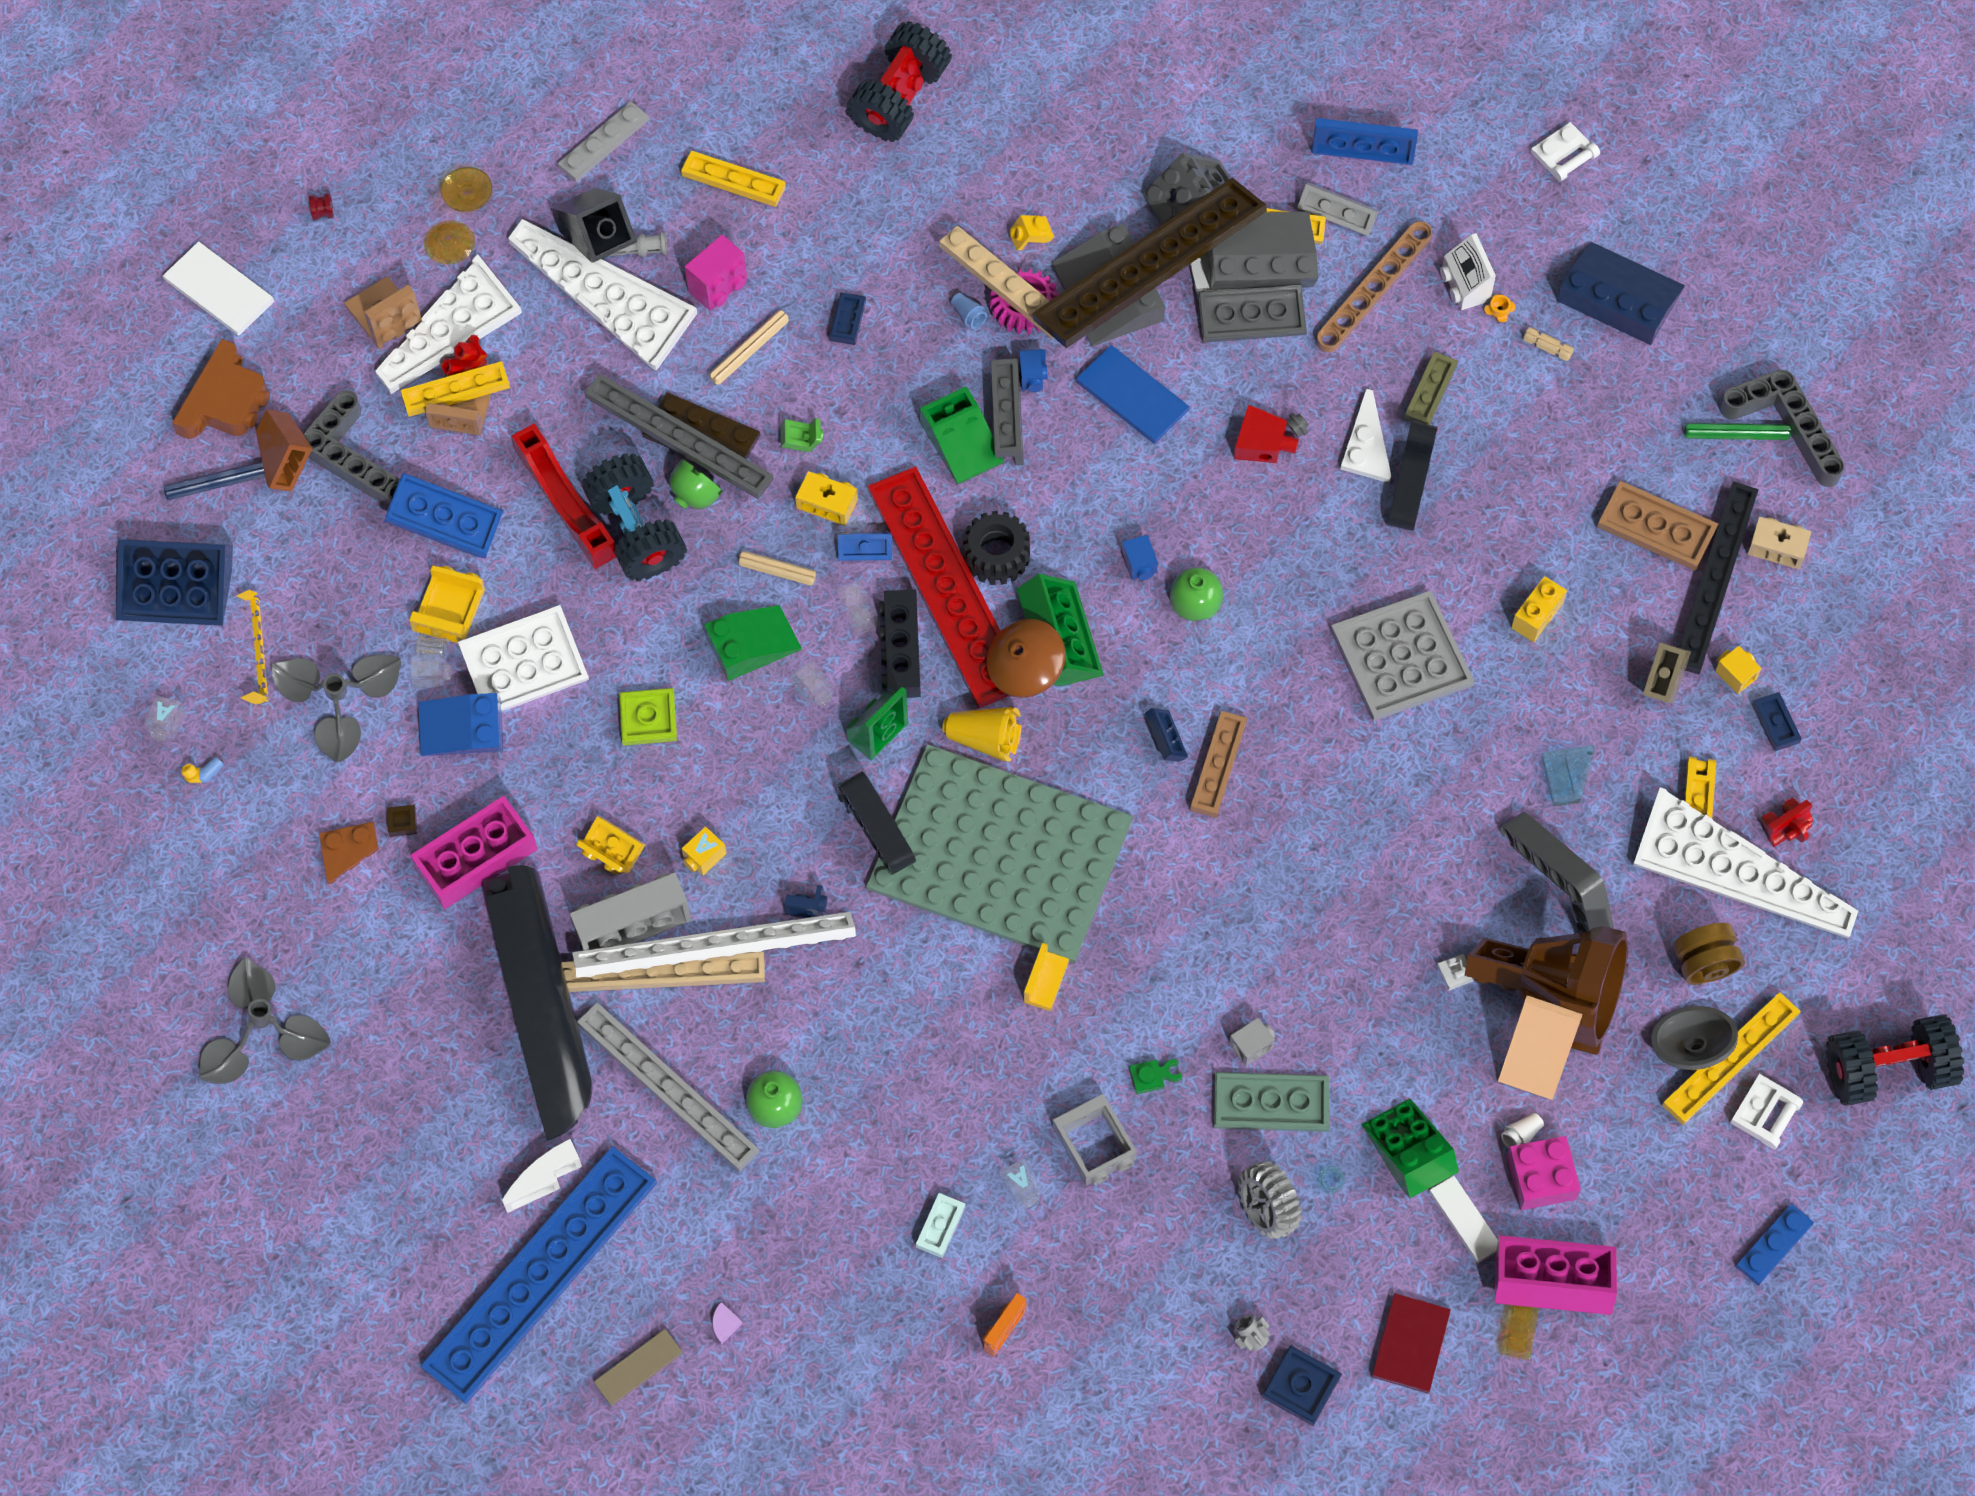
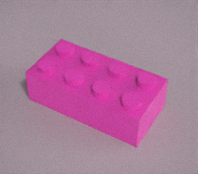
M502 796L411 854L410 857L415 870L445 910L483 885L482 880L498 876L506 871L509 866L515 865L538 849L535 838L505 796Z
M1499 1235L1495 1254L1494 1303L1612 1315L1617 1296L1616 1247Z

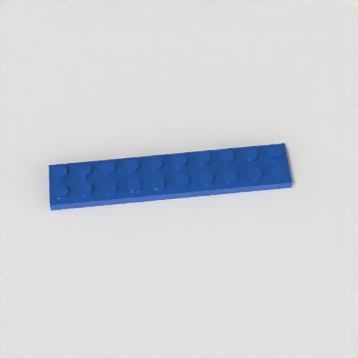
M612 1146L420 1366L422 1370L466 1405L657 1184L656 1179Z

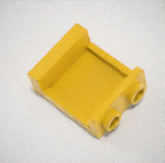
M432 565L430 569L432 577L418 612H412L409 622L414 632L458 643L467 637L485 591L484 583L474 573L467 572L464 574L456 572L448 566L437 567Z

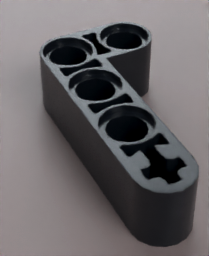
M1411 421L1388 526L1414 531L1438 426Z
M861 771L837 785L839 801L844 802L848 808V811H846L848 814L852 813L888 873L893 875L915 863L916 858L866 774Z

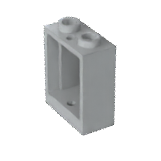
M1104 1094L1053 1119V1130L1086 1186L1091 1183L1094 1185L1101 1184L1109 1178L1108 1174L1119 1170V1172L1126 1171L1134 1165L1133 1161L1136 1160L1137 1151ZM1102 1115L1124 1154L1088 1171L1067 1133Z

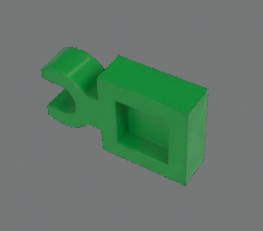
M1171 1059L1162 1067H1159L1157 1060L1131 1065L1129 1069L1136 1095L1164 1089L1163 1080L1170 1082L1182 1080V1073L1173 1075L1169 1072L1171 1067L1178 1066V1060Z

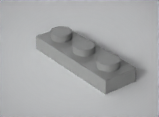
M1306 183L1297 207L1314 215L1324 216L1329 221L1367 236L1370 235L1379 212L1377 209L1311 183Z

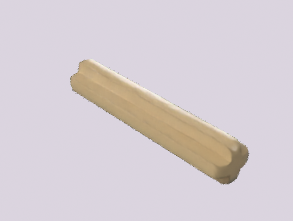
M742 551L739 557V565L742 567L810 586L816 580V571L748 551Z

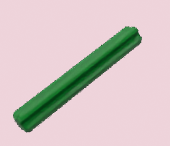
M1687 423L1685 426V436L1690 439L1788 440L1791 436V428L1788 424Z

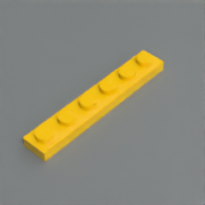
M1779 992L1738 1031L1737 1046L1729 1057L1712 1067L1697 1070L1664 1101L1662 1106L1684 1125L1797 1018L1801 1011Z

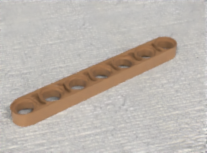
M1421 221L1413 223L1321 328L1317 335V345L1322 351L1333 352L1338 349L1427 246L1432 235V229L1427 223ZM1422 230L1426 233L1427 237L1417 239L1413 236V232ZM1400 248H1408L1412 254L1407 257L1401 256L1398 250ZM1386 265H1392L1397 271L1393 274H1387L1382 268ZM1370 283H1378L1382 289L1373 292L1367 286ZM1356 300H1361L1367 306L1364 309H1356L1352 303ZM1347 318L1351 321V325L1341 327L1337 324V320ZM1324 336H1332L1336 342L1332 345H1326L1321 339Z

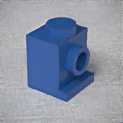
M1046 350L1019 351L1022 390L1040 392L1043 390V380L1048 379Z

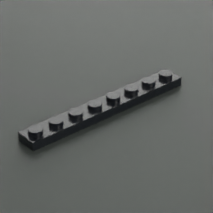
M1734 481L1731 485L1679 647L1691 651L1685 671L1698 675L1701 672L1759 490L1757 488Z

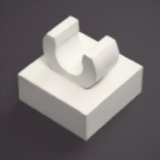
M1464 954L1437 964V968L1448 991L1474 981L1473 978L1464 976L1467 963Z

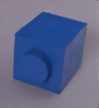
M1148 534L1122 541V555L1131 580L1137 578L1139 580H1147L1157 573L1158 561Z

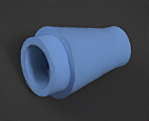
M958 293L952 298L951 304L955 307L967 327L977 329L987 320L985 307L969 299L963 293Z

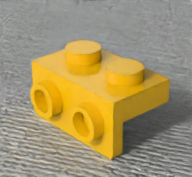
M601 816L596 817L584 840H578L576 843L578 847L583 849L581 853L594 861L596 859L601 860L605 863L604 868L616 875L619 872L629 873L646 845Z

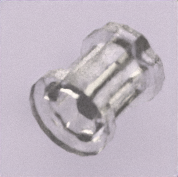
M420 634L416 643V658L422 659L424 656L445 661L448 639L425 638V635Z

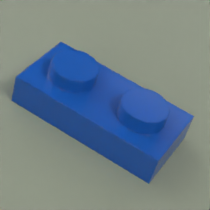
M838 532V561L892 560V532Z

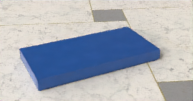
M1316 118L1312 153L1412 165L1418 129Z
M1112 345L1076 378V383L1153 444L1169 431L1190 408V406Z
M402 473L384 522L485 559L503 510Z

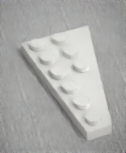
M478 254L472 260L473 264L466 272L462 271L457 277L458 281L452 288L446 290L421 318L422 322L416 329H412L406 335L407 339L402 345L394 349L375 371L377 377L390 394H393L438 366L445 358L449 359L454 356V347L458 342H466L471 335H478L479 339L522 313L520 306Z

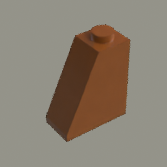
M266 409L256 429L267 486L271 489L291 492L313 448L289 413Z

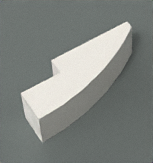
M571 1139L542 1155L519 1176L502 1199L507 1213L560 1189L557 1178L582 1167Z

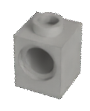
M1257 1018L1232 1034L1229 1045L1244 1065L1247 1066L1274 1048L1275 1034L1267 1023L1263 1025L1260 1019Z

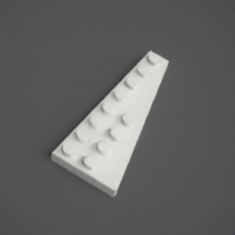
M523 219L508 238L509 244L656 371L697 315L696 307L602 259L594 263L590 262L574 245Z
M1659 788L1633 866L1849 939L1858 910L1831 893L1828 894L1814 885L1809 879L1801 877L1790 870L1788 866L1765 854L1766 852L1736 833L1728 831L1714 822L1709 816L1703 815L1690 807V804L1668 793L1666 789Z

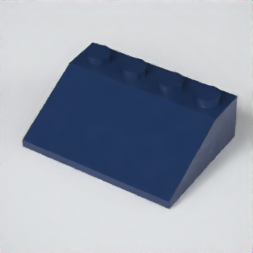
M1591 242L1562 283L1557 302L1652 345L1685 285Z
M119 539L116 620L223 626L232 574L233 544Z

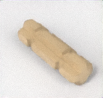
M1529 327L1525 332L1524 341L1532 345L1536 343V347L1552 355L1558 354V357L1565 361L1571 358L1574 351L1572 346L1566 343L1562 345V341L1543 332L1539 334V330L1533 327Z

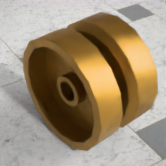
M1722 922L1701 926L1675 940L1673 947L1678 960L1684 962L1681 970L1688 984L1700 985L1724 979L1744 967L1746 962L1739 946H1734L1737 937L1730 923Z

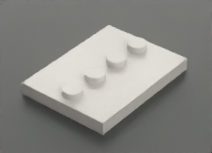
M560 605L458 642L477 694L498 693L501 697L502 711L589 680Z

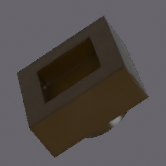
M415 805L387 807L388 834L390 837L417 834Z

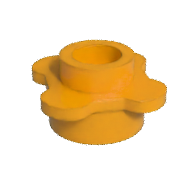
M1497 294L1492 297L1490 305L1485 306L1484 312L1487 315L1496 317L1498 322H1506L1509 313L1515 310V304L1507 296Z

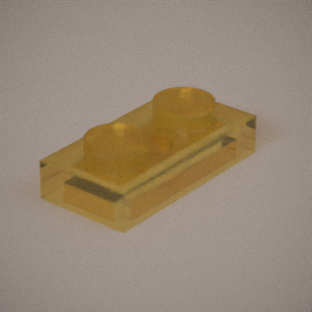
M1509 1305L1500 1355L1530 1360L1539 1308Z

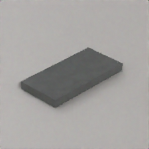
M1301 285L1198 292L1203 343L1307 334Z

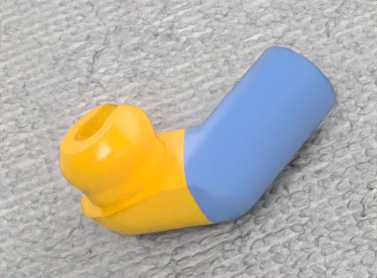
M214 756L204 767H195L192 764L184 765L181 769V774L184 776V780L189 783H206L224 764Z

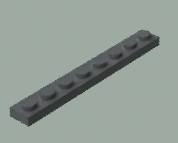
M599 374L584 392L586 399L756 499L762 496L774 480L771 473L602 374Z

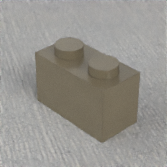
M1659 643L1643 695L1667 703H1675L1691 651L1666 643Z

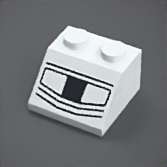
M1475 233L1444 256L1443 265L1440 267L1443 281L1449 282L1451 287V299L1453 303L1459 304L1461 310L1490 302L1496 277Z

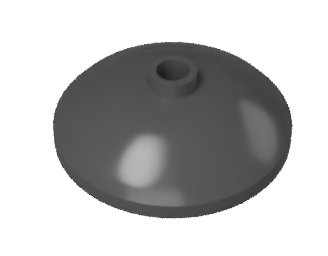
M1692 1006L1678 1009L1664 1016L1655 1025L1651 1042L1654 1053L1664 1063L1684 1070H1700L1712 1067L1732 1054L1738 1043V1030L1733 1019L1726 1013L1711 1007Z

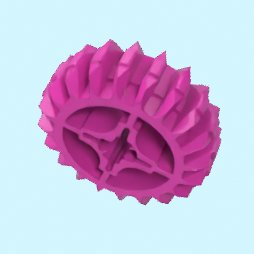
M1019 267L1016 274L1049 301L1059 295L1056 291L1055 283H1051L1049 276L1042 278L1041 271L1033 274L1031 268L1027 272H1023ZM991 291L990 309L994 320L998 319L1000 327L1007 324L1008 332L1015 327L1017 328L1018 335H1020L1022 329H1026V332L1030 335L1032 328H1035L1040 333L1041 330L998 294Z

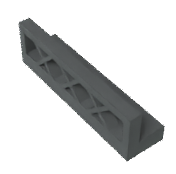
M1017 358L991 360L996 458L1014 456L1016 465H1024Z

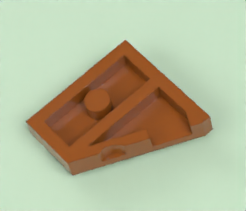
M374 822L319 833L328 884L337 881L336 878L349 869L352 870L360 864L361 860L370 857L379 850Z

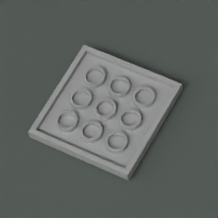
M1432 591L1331 625V632L1373 721L1474 686L1475 681Z

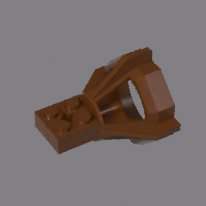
M1602 926L1592 928L1589 932L1536 938L1529 949L1484 937L1468 954L1464 976L1471 977L1478 983L1490 982L1498 984L1505 990H1520L1523 1000L1526 999V996H1530L1582 1014L1571 1048L1597 1055L1601 1051L1603 1038L1609 1030L1621 994L1624 975L1628 970L1627 958L1629 950L1627 934L1625 931ZM1580 943L1577 954H1572L1573 945Z

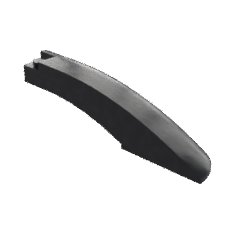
M515 865L508 867V874L482 881L523 1053L547 1141L573 1128L578 1123V1118L584 1109H588L592 1097V1079L540 874L532 867Z

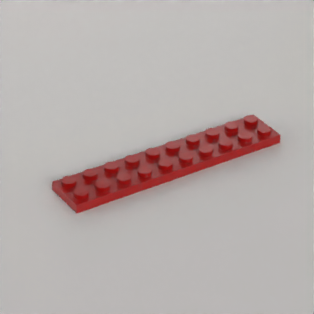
M915 466L868 485V492L888 531L892 532V539L977 708L980 709L1008 697L1009 695L999 690L991 681L986 664L989 647L995 636L1000 632V629L917 467Z

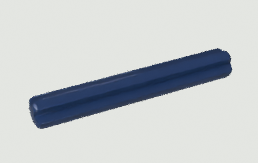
M261 461L167 484L164 486V493L167 500H172L265 477L263 463Z

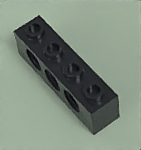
M916 589L884 591V601H879L880 617H885V625H880V640L886 641V649H881V666L887 665V674H882V690H888L889 692L903 687L906 689L907 698L921 697ZM896 618L904 619V621L900 623H896L893 620ZM897 642L905 643L902 647L894 646ZM899 666L907 668L901 672L895 670Z

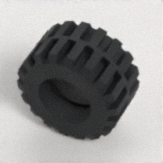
M992 511V515H987V513L981 514L980 520L974 518L972 526H967L965 529L966 534L963 536V556L972 576L975 578L979 574V581L985 583V580L989 579L990 585H996V580H1001V585L1007 584V578H1011L1012 582L1017 579V572L1022 575L1025 572V566H1028L1030 562L1029 531H1026L1025 524L1023 522L1019 524V518L1015 515L1010 518L1007 512L999 515L998 511ZM993 540L1004 541L1012 547L1008 552L1001 555H992L982 549L987 542Z

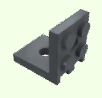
M1183 152L1143 192V195L1163 225L1231 178L1220 160ZM1176 190V200L1175 202H1172L1171 195L1172 192Z

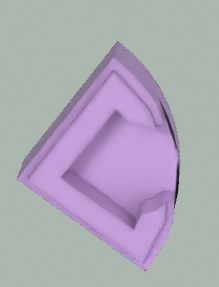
M721 1302L714 1312L713 1329L718 1341L723 1344L742 1325V1321Z

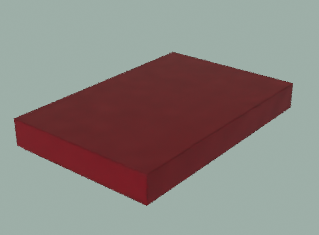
M1394 1293L1372 1378L1429 1394L1451 1309Z

